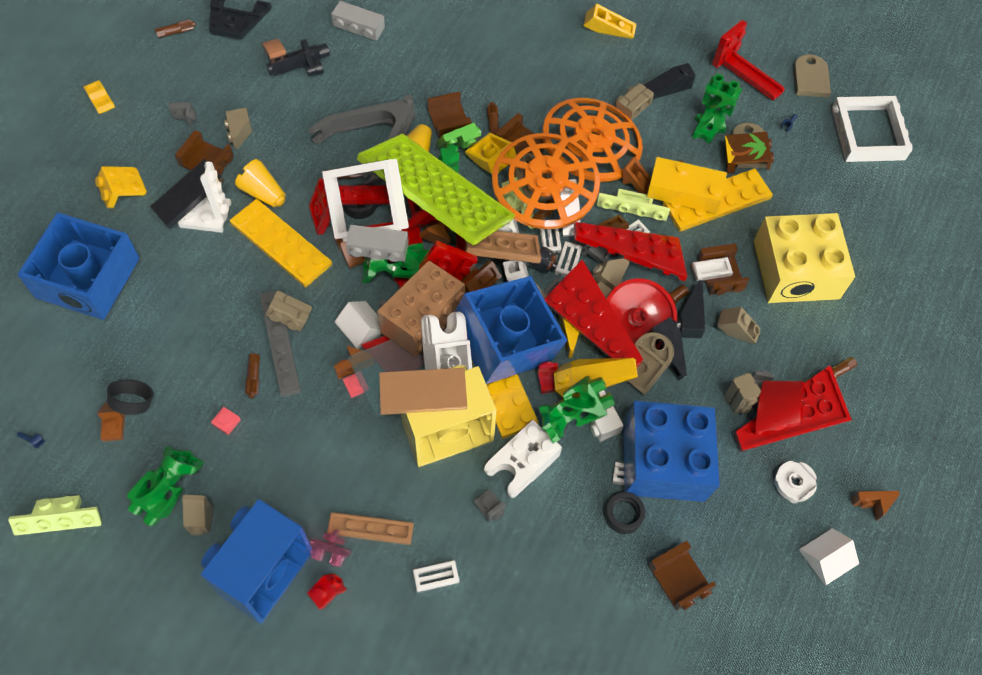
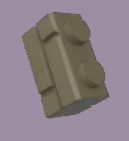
M638 83L635 87L631 86L624 96L618 97L616 108L627 115L632 121L652 103L654 93L648 88L646 89L641 83Z
M277 290L265 315L274 322H281L287 325L289 329L301 332L312 306Z
M751 373L734 378L724 396L727 403L731 404L732 412L736 415L750 412L753 409L752 405L758 402L757 397L761 390L754 383L755 380Z

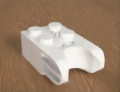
M459 311L452 312L447 318V327L444 332L440 328L437 317L434 315H424L421 319L425 370L449 369L459 365L466 366L467 370L471 369L470 340H467L464 314Z
M532 420L486 463L484 472L487 475L493 476L501 470L510 471L514 475V480L509 484L507 494L511 498H515L560 456L562 446L557 442L552 443L548 433Z

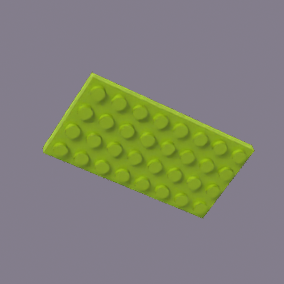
M403 133L358 154L357 160L362 164L397 159L403 194L473 246L512 221L515 216L510 210ZM384 169L373 171L378 177L386 181Z

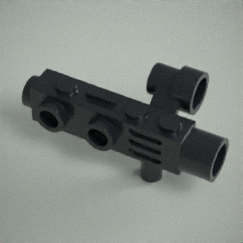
M303 39L300 41L301 50L268 60L269 63L266 64L267 69L274 76L285 74L300 67H306L308 76L323 74L324 70L320 61L330 56L327 44L309 47L307 40Z

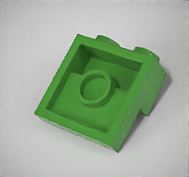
M475 123L443 135L436 144L438 149L442 147L447 149L448 144H455V146H458V148L462 147L464 150L476 142L477 138L481 136V131L478 126L476 127Z

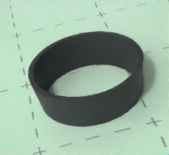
M118 380L112 382L107 387L108 406L112 410L126 415H137L146 412L154 396L150 386L136 380ZM129 393L138 395L146 401L127 403L117 400L113 396Z

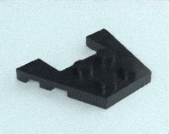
M211 0L209 13L210 34L242 40L271 10V3L257 0L252 12L222 7L225 0Z

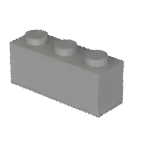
M339 1L331 13L333 26L376 41L385 28L383 15L343 1Z
M350 225L346 241L347 253L354 257L364 256L372 259H388L394 262L405 261L409 243L408 232Z

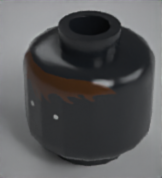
M543 246L540 248V263L532 262V266L546 274L550 270L553 272L559 262L556 261L557 254Z

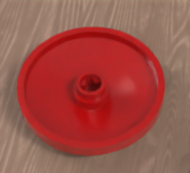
M636 278L624 281L612 289L606 297L634 344L641 336L647 334L651 328L671 317L672 320L677 322V311L670 294L662 286L651 280Z

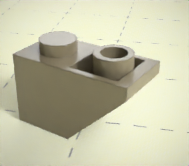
M246 108L226 111L227 119H224L226 129L230 130L227 136L229 143L233 142L235 149H238L252 133Z
M742 307L722 309L717 324L727 336L756 344L760 334V327Z

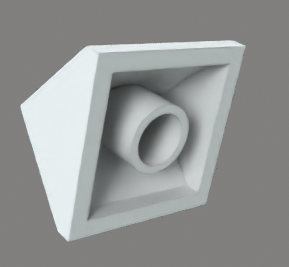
M366 301L348 302L335 320V324L356 349L361 348V344L369 342L382 334L378 316Z
M833 528L799 549L825 586L859 564L853 540Z

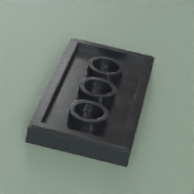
M205 159L150 206L169 229L207 197L200 179L201 175L205 174L204 165L207 162ZM217 173V178L222 184L225 180Z

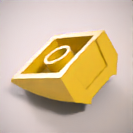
M489 133L467 149L465 153L477 165L492 174L498 156L512 142ZM514 147L504 157L514 159L516 156ZM500 163L498 173L508 165Z

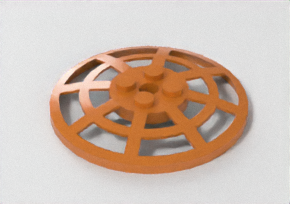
M591 98L568 99L555 105L548 112L544 120L542 133H549V123L560 125V135L567 137L565 126L575 128L574 136L569 137V139L578 142L591 156L593 152L606 153L607 157L592 156L595 163H611L614 170L611 173H599L600 182H609L623 178V169H620L617 160L624 156L627 150L635 154L638 161L641 158L643 146L637 127L627 115L606 102ZM576 103L594 104V105H597V106H599V107H596V106H579V105H577ZM569 105L573 108L566 112L562 119L552 118L553 113L563 106ZM606 109H608V110L612 111L613 113L617 114V115H618L619 117H621L625 122H622L617 116H615V115L612 114L611 112L607 111ZM584 110L598 111L597 116H588ZM575 112L581 117L578 122L567 120ZM604 115L610 116L617 123L610 124L607 120L603 119ZM627 128H631L635 134L638 149L629 144L630 139ZM615 130H623L625 141L616 137ZM542 138L544 143L553 144L551 139ZM613 143L623 147L615 155L611 150ZM567 144L566 147L573 154L582 158V162L589 161L581 151ZM546 148L549 155L552 156L555 149ZM562 155L560 156L559 159L565 165L572 164L569 161H567ZM583 169L584 179L595 181L594 172ZM578 170L570 171V172H569V173H571V174H573V175L579 177V172H578Z
M551 133L526 135L510 143L498 156L492 173V188L496 200L515 214L514 220L539 229L562 228L583 218L596 202L600 187L599 171L588 151L567 137ZM549 138L561 142L559 145L548 143L536 144L533 139ZM522 142H527L529 147L520 151L514 159L504 157L511 148ZM567 144L581 151L589 161L580 162L572 152L565 149ZM550 148L555 149V152L552 156H542L539 149ZM532 151L535 157L529 163L520 161L525 154ZM562 153H565L574 163L565 165L559 158ZM500 163L510 165L508 174L510 184L499 188L498 185ZM515 167L525 169V178L515 181ZM593 168L595 184L593 193L583 188L585 178L583 169ZM578 170V184L568 180V172ZM548 173L551 175V178L545 179L542 177V174ZM527 185L533 192L531 199L527 198L518 188ZM565 187L574 190L565 200L561 199L559 193ZM513 191L523 203L527 204L524 214L512 208L503 195ZM579 194L589 199L581 210L569 217L567 216L564 207L572 203ZM540 196H552L555 203H539L538 199ZM534 208L542 210L557 209L560 219L544 221L530 217Z

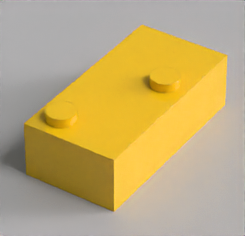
M657 157L647 197L717 213L722 201L727 173Z

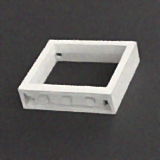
M896 96L836 98L831 109L845 162L907 159L910 152H912V144L909 141L908 130L905 128L904 117L901 114L900 104ZM887 110L898 146L857 147L847 111Z
M397 159L322 172L335 239L342 238L343 242L347 241L349 232L346 229L337 177L384 169L394 224L373 228L398 231L409 228Z

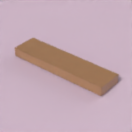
M331 512L327 534L411 545L414 523Z

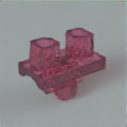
M334 529L332 534L324 533L323 539L329 540V543L318 539H311L310 545L313 546L310 558L323 561L326 551L333 554L329 564L339 568L342 567L346 557H350L352 551L336 546V543L343 545L345 542L344 538L339 537L340 531Z

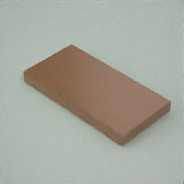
M495 231L474 246L465 241L466 252L476 256L540 263L541 261L537 235Z
M465 368L379 373L381 415L467 410L468 408Z

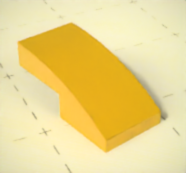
M100 80L84 86L87 95L99 114L115 108Z

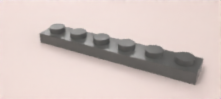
M273 291L260 294L280 393L282 397L301 393L287 326L281 322H274L265 315L277 292Z

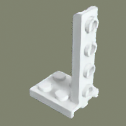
M205 162V174H202L200 179L207 197L185 215L178 224L180 228L223 233V225L227 219L231 201L225 198V193L222 192L221 182L217 178V171L214 169L212 162Z

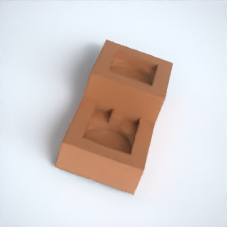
M277 38L261 43L266 55L270 59L286 54L282 43Z

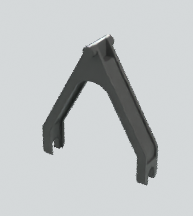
M406 95L402 100L329 115L309 129L311 135L319 131L318 135L311 140L315 144H319L333 134L381 123L393 126L387 140L402 133L406 135L412 121L416 119L412 95ZM373 171L361 173L364 178L372 173L371 177L363 182L366 185H373L381 178Z

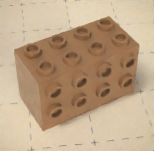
M428 261L377 311L381 333L417 357L420 353H423L422 317L424 315H434L438 318L440 328L443 330L447 326L448 316L456 310L465 294V284L431 261Z

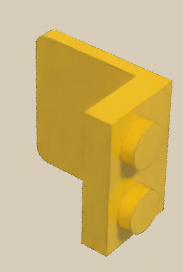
M101 166L99 174L95 178V184L99 188L101 199L105 202L107 208H114L118 196H144L147 192L135 167Z

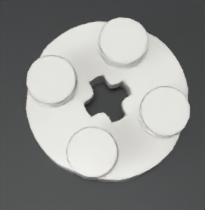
M788 461L777 470L773 480L778 492L792 503L809 499L817 488L815 472L811 467L802 462ZM791 477L793 479L798 478L800 486L794 485Z

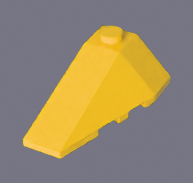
M634 358L577 359L563 364L554 373L555 391L563 397V393L586 376H590L592 380L602 377L607 387L638 377L636 360ZM579 392L573 393L572 396H573V397L580 396V393H579Z

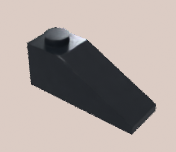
M686 63L669 69L644 84V86L654 93L653 99L691 89L696 74L690 64Z
M703 280L698 281L679 319H677L682 338L701 339L705 332Z
M669 317L651 328L647 333H661L670 339L674 347V357L669 368L679 381L687 376L682 336L678 323ZM659 338L656 340L655 346L658 350H662L665 343Z

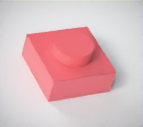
M361 371L343 379V383L351 398L369 391Z
M223 407L211 423L214 427L229 435L241 419Z

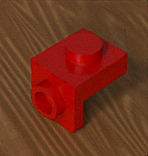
M544 362L538 366L537 376L541 394L556 392L554 373L558 370V363Z
M335 573L323 575L307 594L318 609L321 610L338 594L344 593L347 589L343 585V580Z

